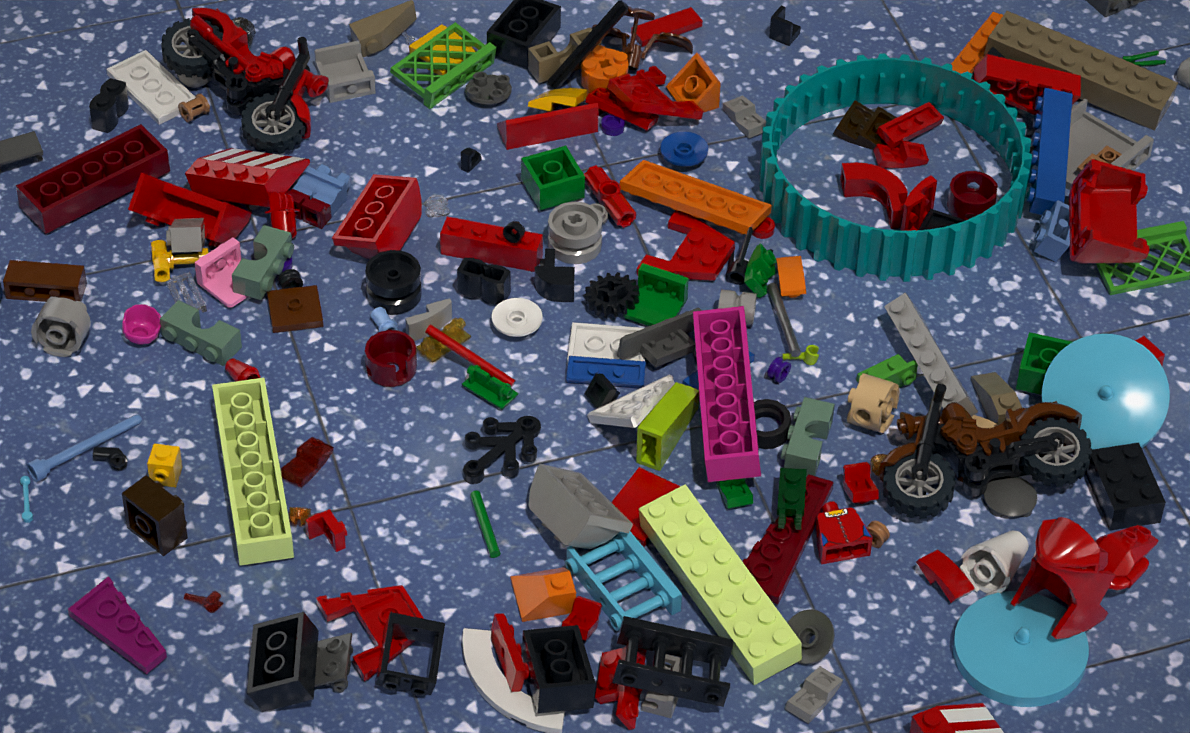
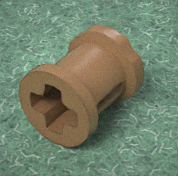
M201 93L197 94L194 99L186 103L181 102L178 105L179 112L186 122H191L194 117L202 113L207 114L210 112L209 103Z

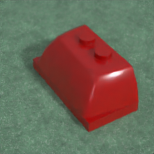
M373 174L333 235L334 246L347 247L352 253L367 259H371L380 252L400 250L422 215V200L417 178Z

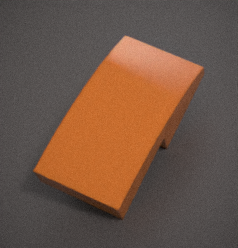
M801 256L776 258L781 296L794 298L801 294H806Z

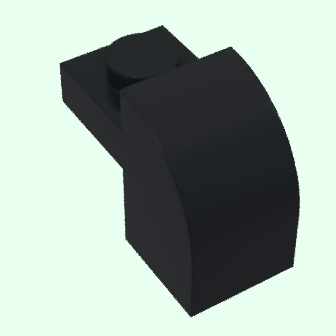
M545 248V259H540V266H534V284L537 293L549 301L574 302L575 267L555 266V249Z

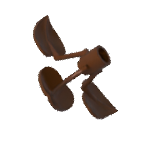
M629 6L628 11L624 15L634 17L631 41L627 46L626 39H629L630 36L619 29L612 28L606 35L622 39V52L628 56L629 70H638L640 60L645 59L646 53L655 40L684 48L691 54L693 53V45L689 39L678 34L665 32L654 34L642 52L641 46L635 44L639 18L654 20L655 15L641 8Z

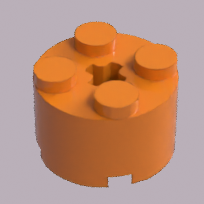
M597 45L581 64V85L584 89L588 90L587 95L599 87L608 89L609 79L628 74L627 54L615 49L606 48L603 45Z

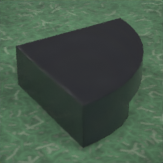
M470 147L462 150L461 170L467 173L470 172L482 160L481 154Z

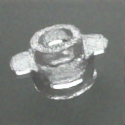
M442 195L430 196L424 202V206L427 207L426 216L440 217L449 215L450 210L447 208L448 200Z

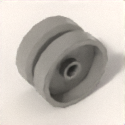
M583 202L563 203L553 209L548 219V248L555 249V258L568 264H582L597 257L602 247L601 233L603 220L600 212L595 207Z

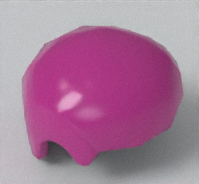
M146 304L134 305L128 308L124 313L122 332L125 338L138 345L150 344L160 333L161 315L155 308Z

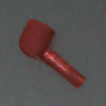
M213 591L207 597L189 593L184 594L185 600L202 604L210 613L217 611L223 605V602L219 601L221 594Z

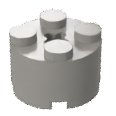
M50 297L43 305L32 325L31 334L36 344L39 341L44 346L43 350L54 356L67 357L72 352H77L91 326L86 305L80 301H73L67 298Z

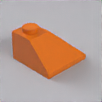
M562 567L510 576L522 622L566 615L572 612L576 590L571 572L568 569Z

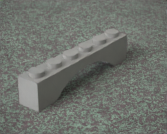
M906 292L885 305V309L933 392H935L938 384H944L947 387L942 401L943 409L949 403L957 402L967 410L971 417L978 413L968 393L939 349L918 308Z

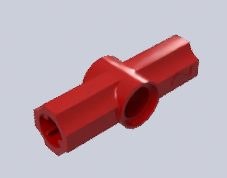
M597 165L589 167L587 172L584 173L585 183L597 197L599 204L605 207L617 225L623 228L630 226L636 219V212L622 195L620 184L611 180L606 172Z

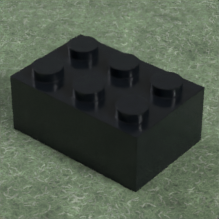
M513 0L488 29L487 44L490 42L496 47L495 56L528 68V48L550 41L561 28V6L545 0Z
M1140 443L1093 449L1089 468L1087 471L1085 470V474L1109 530L1161 523L1166 502Z
M305 612L253 625L247 694L262 712L314 699L319 630Z
M579 626L523 630L521 656L523 662H526L529 667L528 681L537 714L594 708L596 682Z

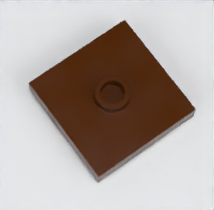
M317 285L267 291L273 333L324 327Z

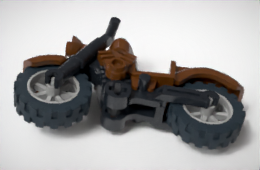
M938 384L931 399L929 411L925 416H913L906 412H900V419H897L900 435L904 434L906 440H909L917 433L915 443L904 444L890 451L880 464L879 478L883 482V495L885 498L887 497V503L890 507L893 506L899 514H907L906 517L914 518L916 516L919 519H926L929 515L934 517L939 514V511L946 510L948 502H952L955 477L963 482L962 488L964 492L973 497L983 495L987 490L988 482L997 477L1009 476L1015 478L1031 475L1034 481H1041L1046 486L1056 484V487H1061L1066 483L1069 485L1073 484L1077 478L1081 479L1085 474V470L1087 471L1089 468L1092 453L1091 440L1087 438V433L1084 429L1080 430L1082 414L1069 406L1057 403V401L1038 403L1028 408L1016 409L1015 411H1012L1011 408L1006 409L1005 421L1000 425L992 428L978 427L976 419H973L967 410L957 402L949 403L940 413L947 387L944 384ZM1073 451L1075 456L1072 458L1065 453ZM908 474L911 477V479L903 477ZM974 480L977 483H980V485L975 486V484L970 481ZM931 484H939L937 489H934L931 486H929ZM901 485H906V486H910V487H908L906 490H904V489L901 487Z

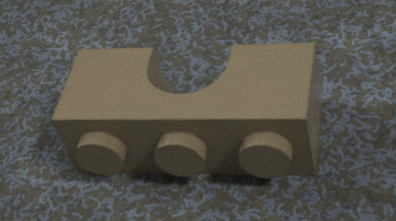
M591 27L570 34L568 46L560 52H557L549 41L528 48V70L538 83L547 81L592 31ZM581 64L577 67L576 70L581 69Z

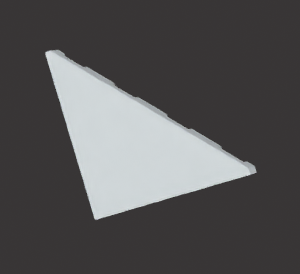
M669 374L589 412L587 416L590 423L631 428L637 427L675 384L672 375Z

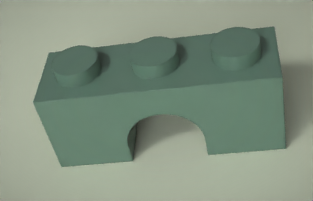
M263 225L253 241L254 256L257 260L242 258L232 273L233 292L262 300L265 293L271 290L273 280L277 274H281L287 258H291L294 252L291 232Z
M180 300L160 318L163 337L168 341H173L185 347L191 352L204 356L211 362L224 366L242 348L239 329L221 320L210 328L201 329L199 310Z
M804 397L801 407H796L793 421L796 423L795 426L790 425L787 436L789 445L784 444L781 453V459L785 460L784 468L807 469V475H816L821 460L823 441L812 438L827 440L833 422L834 403Z

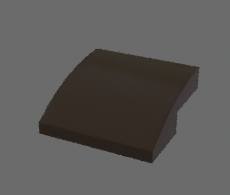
M854 100L836 127L833 135L849 143L874 149L877 144L884 142L876 133L879 126L897 117L879 106L874 112Z

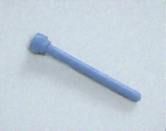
M133 415L46 460L36 458L27 463V470L31 478L38 482L47 477L50 469L139 425L142 422V418L140 415Z

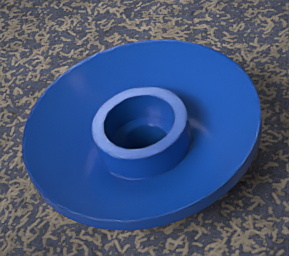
M684 131L675 132L663 139L660 151L663 158L671 164L693 166L701 163L707 157L708 144L698 134Z

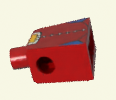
M833 501L825 503L822 506L823 512L817 515L815 528L821 565L870 556L873 538L856 510L851 507L839 509L837 503Z

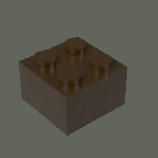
M145 475L122 492L127 528L163 557L188 538L184 503L177 495L173 496L165 490L160 482L153 481Z

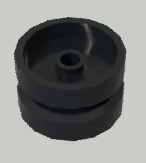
M388 250L378 253L368 261L365 270L366 294L372 307H383L387 314H399L416 307L421 300L422 294L420 281L421 267L413 255L400 250Z

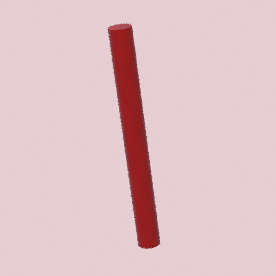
M430 324L426 329V334L473 365H479L491 377L494 376L500 381L510 384L511 388L515 384V379Z

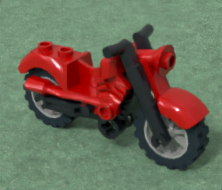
M192 8L191 20L187 18L183 19V22L177 21L173 23L172 27L166 29V34H163L161 43L164 63H167V67L171 71L174 70L177 75L181 76L183 74L189 78L196 75L197 77L204 75L215 85L224 89L227 94L228 111L235 115L242 114L243 137L247 139L249 146H254L255 150L259 152L266 151V153L273 154V152L281 154L284 153V150L288 149L290 151L294 149V145H299L302 138L307 139L310 137L311 115L308 105L302 96L306 88L310 97L323 94L327 89L329 79L326 76L314 75L310 72V68L307 65L310 60V54L305 37L297 39L299 49L297 58H295L293 51L286 46L279 47L269 54L261 51L260 56L257 57L248 48L247 32L241 27H237L229 16L218 8L216 10ZM287 121L291 122L290 126L286 125Z

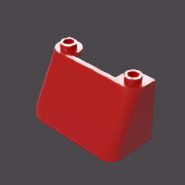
M1091 159L1073 181L1069 193L1071 261L1082 264L1140 263L1143 259L1147 258L1149 245H1147L1146 239H1137V204L1141 199L1145 198L1148 191L1144 173Z

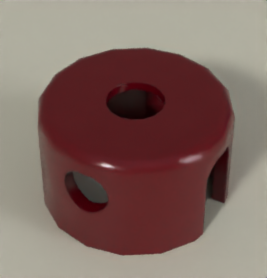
M965 171L957 174L952 178L949 186L947 206L950 214L968 220L995 205L998 188L996 181L991 176L978 171ZM975 182L979 187L976 189L969 188L968 184Z
M398 330L381 331L371 336L365 346V365L368 377L374 383L384 387H396L409 382L416 374L417 351L414 340L408 334ZM395 365L399 367V370L397 372Z

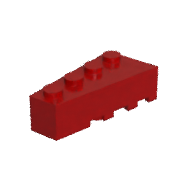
M989 54L974 68V80L976 82L989 83L990 91L994 95L1003 94L1006 97L1005 103L1034 115L1038 112L1034 110L1037 96L1041 97L1045 88L1072 93V105L1081 97V75Z

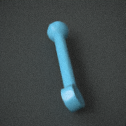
M22 476L20 479V483L23 485L24 497L22 520L29 523L33 520V514L30 512L28 489L31 480L28 476Z

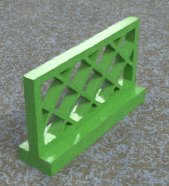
M455 22L392 66L390 73L424 98L423 104L431 109L472 80L474 73L483 72L494 64L496 47L490 42L486 45ZM456 32L462 37V40L449 39V35ZM435 45H446V51L433 50V47ZM449 45L462 46V52L449 51ZM465 46L475 47L478 51L466 52ZM427 56L430 57V62H417V58ZM433 57H445L446 63H433ZM449 58H463V62L460 64L450 63ZM414 68V74H405L401 69ZM417 68L430 69V75L417 74ZM433 69L447 70V73L444 75H433ZM417 81H430L431 84L424 89L417 84Z
M1180 221L1137 230V239H1146L1149 249L1155 248L1163 252L1160 258L1148 254L1146 260L1156 264L1153 270L1140 265V263H1122L1133 268L1130 275L1117 269L1120 263H1116L1114 267L1105 263H1096L1109 295L1190 280V271L1187 272L1178 268L1182 261L1190 265V242L1185 234L1187 231L1185 222ZM1181 243L1184 248L1183 254L1171 249L1170 246ZM1168 254L1179 261L1174 266L1164 261V256ZM1161 266L1172 273L1169 276H1163L1156 273V270ZM1137 270L1149 277L1147 280L1140 281L1134 278L1133 275ZM1115 275L1126 282L1123 285L1114 286L1111 278Z

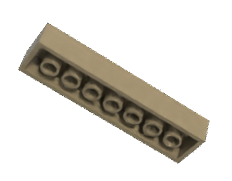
M1009 11L1005 12L988 37L984 52L985 54L994 47L1006 59L1081 75V97L1079 99H1087L1093 105L1154 131L1170 107L1178 82Z

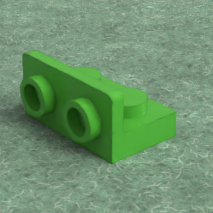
M897 354L857 373L856 381L859 383L860 376L864 373L896 383L900 388L916 380L918 364L915 360L907 363Z

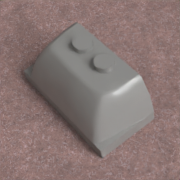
M539 464L530 488L528 506L542 521V525L555 534L554 538L567 546L591 549L608 542L620 532L629 534L633 523L582 473Z

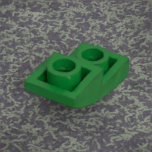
M761 243L756 246L749 259L744 280L753 293L757 294L758 298L767 294L768 278L775 275L776 258L772 251H767Z

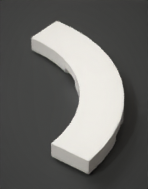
M464 628V661L469 671L470 679L482 697L501 714L509 719L514 718L519 722L525 723L528 728L545 733H562L565 711L537 714L533 697L522 691L511 692L506 677L498 668L493 657L491 631Z

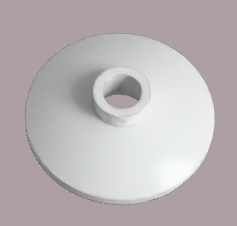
M511 298L500 302L493 309L492 323L499 332L514 337L526 336L535 332L540 327L542 311L537 304L528 299Z

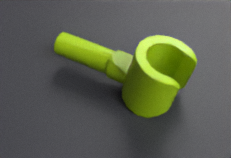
M808 345L805 352H801L798 357H793L791 353H783V360L799 359L808 365H814L819 357V354H817L819 347Z

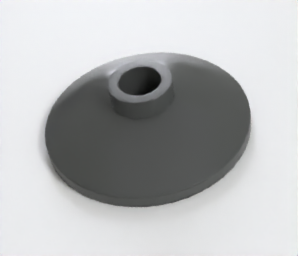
M812 609L803 610L795 614L787 622L801 641L802 660L797 663L813 664L823 659L829 653L834 642L835 632L831 620L824 613ZM815 635L814 641L810 644V638Z

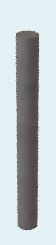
M770 283L767 289L790 353L793 357H798L801 354V350L777 284Z

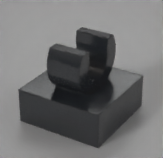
M595 374L584 394L596 408H599L616 400L620 392L617 391L604 374Z

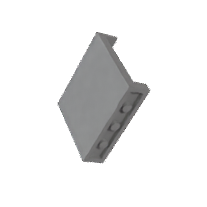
M1087 99L1082 100L1077 105H1073L1071 110L1066 188L1070 190L1073 181L1080 172L1077 171V167L1092 153L1097 155L1106 145L1122 154L1111 163L1112 165L1134 171L1150 158L1154 139L1145 135L1137 142L1086 112ZM1033 146L1030 147V154L1034 150Z

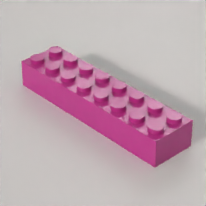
M744 306L694 311L693 319L704 456L708 482L761 477Z

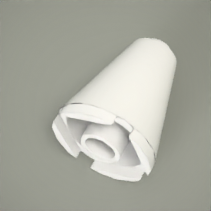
M1012 530L974 545L962 555L963 564L960 566V569L973 584L976 592L981 590L987 593L985 596L1002 593L1009 586L1029 548L1028 541L1022 533Z

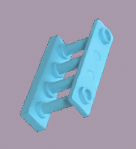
M631 531L629 534L624 532L618 533L611 539V542L582 556H579L572 546L567 547L566 568L571 572V575L576 576L592 598L602 604L601 609L608 616L614 630L618 631L620 629L623 616L638 618L660 606L665 607L671 615L681 611L682 593ZM615 551L617 553L620 552L626 559L597 574H594L587 566ZM630 569L632 571L635 570L641 577L610 593L602 584ZM644 588L650 589L655 594V597L625 612L617 603V601Z

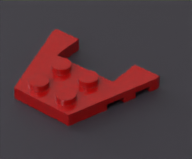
M656 66L649 67L647 72L643 69L638 70L634 76L625 74L609 79L607 88L630 111L698 120L702 119L704 111L694 101H671L656 86L663 85L667 77Z
M675 210L668 221V229L685 233L687 236L670 261L646 254L637 267V276L638 269L644 263L668 272L683 275L689 279L715 281L735 250V242L692 215Z
M403 585L367 590L368 593L352 595L351 592L340 593V597L327 599L326 595L316 598L317 606L327 622L354 611L376 647L352 656L353 664L364 681L378 672L385 624L390 612L423 618ZM392 636L388 663L415 640Z

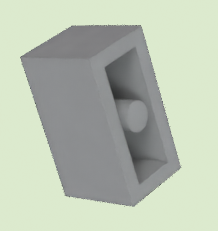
M204 218L174 219L172 225L168 226V231H166L167 246L171 245L172 253L202 252L205 245Z

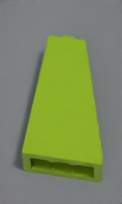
M675 382L638 426L636 463L661 471L699 408V390Z

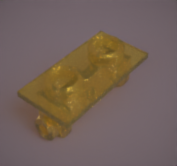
M461 317L452 319V322L444 326L443 330H440L460 344L471 338V335L464 330L466 323ZM431 336L424 337L423 342L416 347L432 363L451 351Z

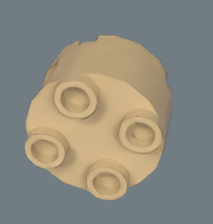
M863 373L860 376L857 388H852L848 395V403H851V409L847 416V423L885 433L895 416L891 414L892 408L897 409L899 385Z

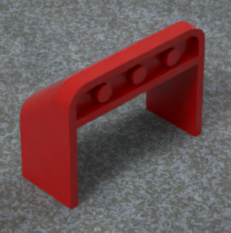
M142 172L128 207L130 211L147 216L145 221L157 226L160 225V222L172 225L174 219L204 218L205 238L210 239L209 245L215 247L225 243L232 237L236 239L248 224L252 215L251 212L229 203L173 185Z

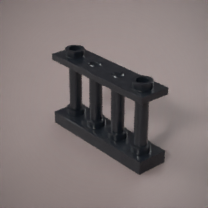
M623 616L617 636V644L627 645L625 660H618L612 683L724 707L730 683L720 681L721 666H727L733 649V639ZM638 648L654 651L653 666L636 663ZM666 654L682 657L681 673L664 669ZM693 660L710 663L708 678L692 675Z

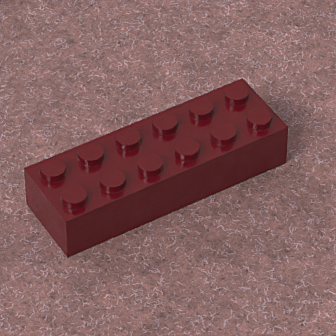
M140 124L16 185L19 206L47 234L134 190L141 172L155 178L170 172L168 150Z

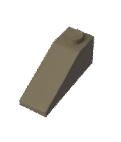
M413 0L349 24L352 42H360L363 57L385 49L417 19Z
M996 372L971 376V381L988 420L1000 425L1005 421L1006 409L1011 408L1012 411L1022 408L1016 392Z

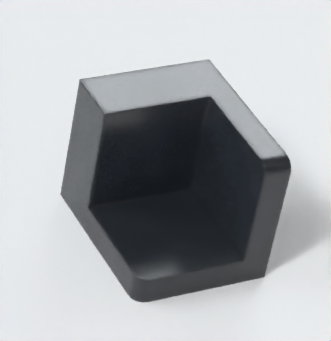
M781 5L771 16L769 38L790 46L799 36L801 26L785 20L786 7Z

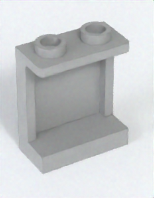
M359 41L324 47L314 51L315 66L318 74L329 79L325 92L330 103L376 94L375 76L372 70L368 71L361 54V44Z

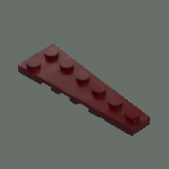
M808 474L806 477L805 508L801 530L795 529V516H786L784 529L778 528V517L766 529V534L760 542L757 541L753 546L748 558H744L742 561L772 603L779 604L816 526L817 515L822 513V506L827 503L833 490V481Z

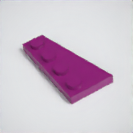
M109 576L68 608L71 618L145 674H148L167 658L164 647L151 630L145 627L140 620V616L128 605L126 598L121 592H118Z

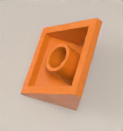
M696 53L668 83L666 88L676 101H694L704 112L719 108L721 83L700 54Z

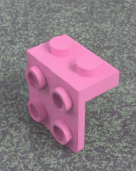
M232 237L195 261L197 284L229 308L234 307L248 297L233 292L232 273L241 261L240 242Z

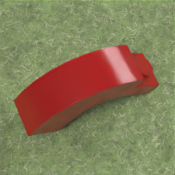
M858 162L842 163L840 183L844 197L863 196L879 201L886 209L891 229L901 228L904 203L908 196L903 182L892 172L877 165Z

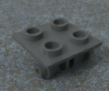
M352 633L318 641L315 687L331 684L336 692H343L348 687L346 675L350 673V656L353 653V647L351 646Z

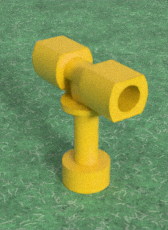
M152 241L151 254L155 281L166 282L170 280V268L174 270V265L195 264V261L200 257L208 254V248H203L202 252H197V254L173 255L172 250L167 252L166 241Z

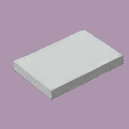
M572 322L567 365L569 356L619 359L617 352L620 339L627 334L644 328ZM639 352L621 360L645 361V357Z

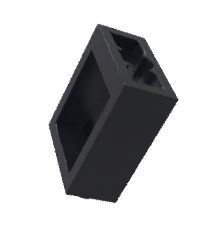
M390 612L385 624L376 685H381L388 690L402 689L411 691L412 694L418 696L431 695L437 681L445 623ZM392 636L432 644L427 678L387 670Z

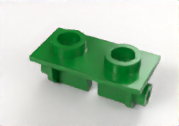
M470 365L468 367L467 374H469V378L462 383V386L501 410L518 396V393L511 388L510 384L504 383L494 376L491 377L479 365Z

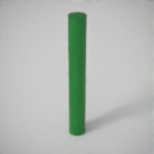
M476 490L471 492L470 497L490 557L496 558L501 553L481 493Z

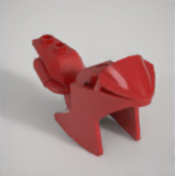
M1058 517L1057 519L1043 520L1038 529L1035 541L1036 552L1031 559L1030 569L1010 604L1015 607L1039 591L1048 589L1069 605V608L1053 630L1051 636L1055 639H1063L1087 631L1103 621L1108 615V612L1100 605L1107 590L1130 588L1148 569L1149 560L1145 556L1157 545L1159 540L1151 535L1149 529L1136 525L1101 536L1094 541L1090 534L1079 524L1068 518Z

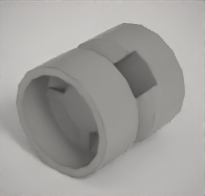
M721 289L718 309L744 306L746 325L753 326L757 294L743 292L738 296L736 291Z

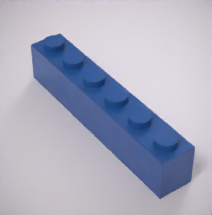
M1045 88L1041 97L1037 96L1034 110L1038 112L1033 121V128L1036 129V132H1034L1031 146L1034 147L1031 153L1033 169L1029 173L1028 183H1031V187H1029L1026 201L1030 202V213L1042 215L1046 209L1050 210L1057 200L1063 203L1065 201L1072 93Z

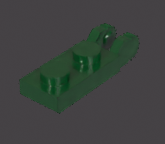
M780 468L777 515H779L778 528L784 529L786 516H795V529L801 530L805 508L807 469Z

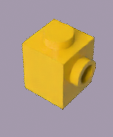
M153 444L147 462L149 477L153 481H158L163 486H177L183 468L180 447Z

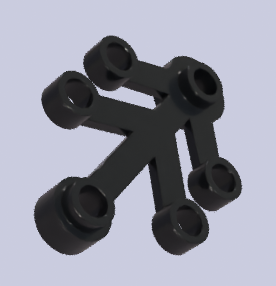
M533 416L520 417L516 422H498L496 418L488 417L483 421L484 433L488 435H494L497 432L512 433L508 436L480 437L477 432H468L465 435V446L468 449L493 447L480 459L470 460L463 467L464 480L469 484H478L484 479V469L504 453V474L514 477L519 473V462L516 460L515 444L521 439L524 441V446L521 449L522 459L526 462L535 461L537 458V448L534 445V438L541 431V423Z

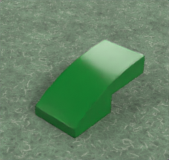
M745 478L716 481L727 508L753 504V494L747 486Z

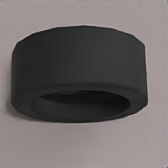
M763 399L755 401L756 419L771 417L777 419L782 424L773 431L764 432L757 430L758 448L774 449L783 445L787 441L791 425L789 410L785 405L775 400Z

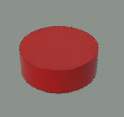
M766 217L752 231V235L759 239L770 238L775 232L774 221Z

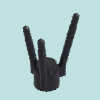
M752 227L748 228L739 259L734 261L733 251L728 260V269L725 275L729 281L737 285L745 284V272L748 261L744 258L751 239Z

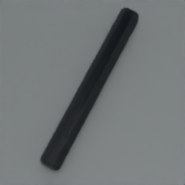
M619 0L548 79V85L552 89H559L625 15L629 6L624 1Z

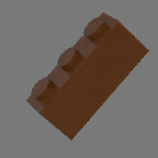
M9 260L3 285L6 299L47 302L53 296L82 302L87 280L84 265Z

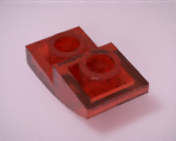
M311 437L297 448L296 457L281 468L282 478L303 487L326 463L334 447Z

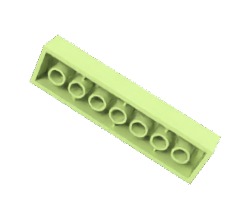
M265 378L212 385L239 565L294 558L292 534Z
M686 484L639 508L641 528L718 636L733 639L731 654L753 685L802 660L801 641Z

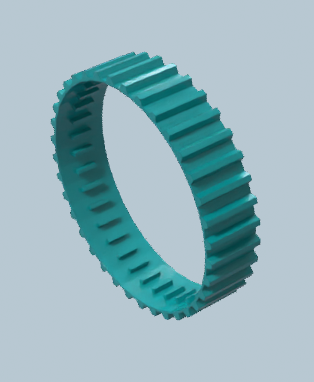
M880 53L878 58L867 59L864 55H857L856 61L846 62L843 59L836 60V66L830 68L822 65L818 66L816 73L812 76L801 75L797 86L788 85L785 88L784 98L776 97L773 111L767 113L766 126L763 127L759 191L763 192V202L772 205L770 218L774 223H781V235L784 238L793 237L796 240V248L800 251L808 249L813 252L814 260L817 262L826 259L834 263L835 270L840 271L844 268L855 270L858 277H863L867 273L878 276L880 281H886L889 276L900 277L903 282H910L912 276H923L926 280H932L935 273L944 272L949 276L954 275L956 268L962 265L972 268L975 266L977 258H990L993 247H1003L1006 244L1007 233L1015 232L1017 221L1023 214L1032 161V154H1030L1031 139L1025 137V123L1016 121L1018 113L1016 108L1006 107V97L1003 94L994 95L990 91L989 83L976 82L972 79V73L968 71L961 74L952 70L951 64L946 63L943 66L932 64L931 58L926 57L921 61L911 60L907 54H902L900 58H889L886 53ZM854 100L862 105L896 104L919 107L930 102L940 114L968 126L985 138L1005 161L1011 173L1012 181L1010 190L995 205L964 222L928 230L898 231L879 229L856 224L837 217L802 196L789 183L779 168L777 151L782 143L802 125L828 112L850 107Z

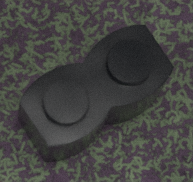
M113 78L108 79L101 86L100 93L91 100L89 108L92 128L94 130L105 133L111 132L117 126L118 118L127 112L129 101L126 82Z
M464 258L457 269L458 292L468 297L482 298L488 303L498 305L500 302L507 300L511 293V271L503 266L487 265L479 259Z

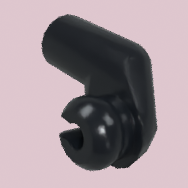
M93 448L94 460H107L116 470H122L126 467L127 457L119 448Z

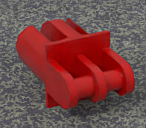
M272 192L269 196L270 211H265V213L271 214V225L273 228L291 232V239H294L297 235L295 212H299L300 209H294L292 195Z

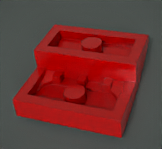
M930 175L922 180L908 195L904 203L901 231L919 230L929 210L934 208L937 180Z

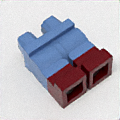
M323 164L316 169L308 167L305 175H302L297 184L285 193L292 195L294 205L297 206V209H300L299 212H295V218L303 219V222L323 229L340 206L347 201V190L351 185L350 176L340 173L336 178L332 177L331 169ZM317 214V219H314L312 216Z

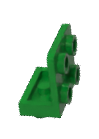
M642 263L638 269L639 303H635L634 310L627 309V314H623V317L652 326L679 315L688 299L689 278Z

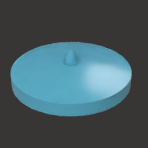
M1094 334L1070 343L1053 359L1044 377L1042 403L1057 401V403L1069 406L1081 413L1080 430L1084 429L1087 433V438L1091 440L1092 450L1138 442L1141 448H1143L1158 434L1165 421L1169 407L1170 391L1163 367L1146 347L1135 340L1121 335Z
M1017 591L994 593L974 602L965 610L957 623L953 641V655L961 675L975 690L994 701L1006 705L1037 707L1051 704L1064 698L1078 686L1084 676L1089 656V645L1085 631L1063 639H1055L1051 636L1053 630L1067 611L1064 606L1050 598L1034 594L1014 607L1010 603Z

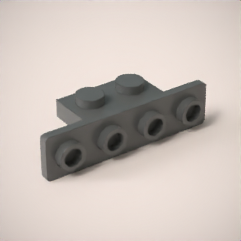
M698 307L625 335L620 339L617 357L624 359L640 352L653 366L657 367L695 352L696 344L687 333L694 331L693 312L702 310Z

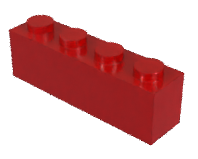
M447 216L440 232L441 255L463 259L475 258L489 264L534 272V266H539L540 259L543 256V234L525 231L523 238L519 242L511 243L503 235L504 227ZM515 229L512 230L514 234L517 233Z

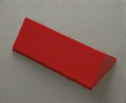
M598 103L530 115L499 122L497 127L506 150L598 132L599 107Z

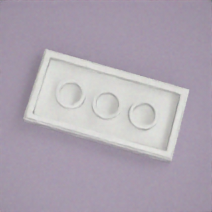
M146 50L106 69L107 75L110 78L126 82L128 96L158 125L180 115L179 103H186L195 98L184 85Z

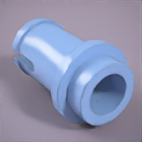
M383 307L375 308L371 312L372 320L379 327L378 332L398 330V324L389 317Z

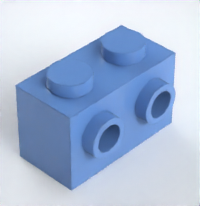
M1059 200L1056 201L1050 210L1046 209L1043 212L1039 221L1042 223V226L1034 238L1037 241L1034 252L1054 262H1057L1070 245L1069 205Z

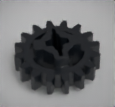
M619 272L615 276L607 273L605 278L599 275L597 276L598 281L591 280L590 286L585 287V301L589 311L595 310V315L604 313V318H607L609 314H613L616 318L620 312L626 315L627 309L634 310L635 303H639L640 293L636 280H630L629 275L620 277Z

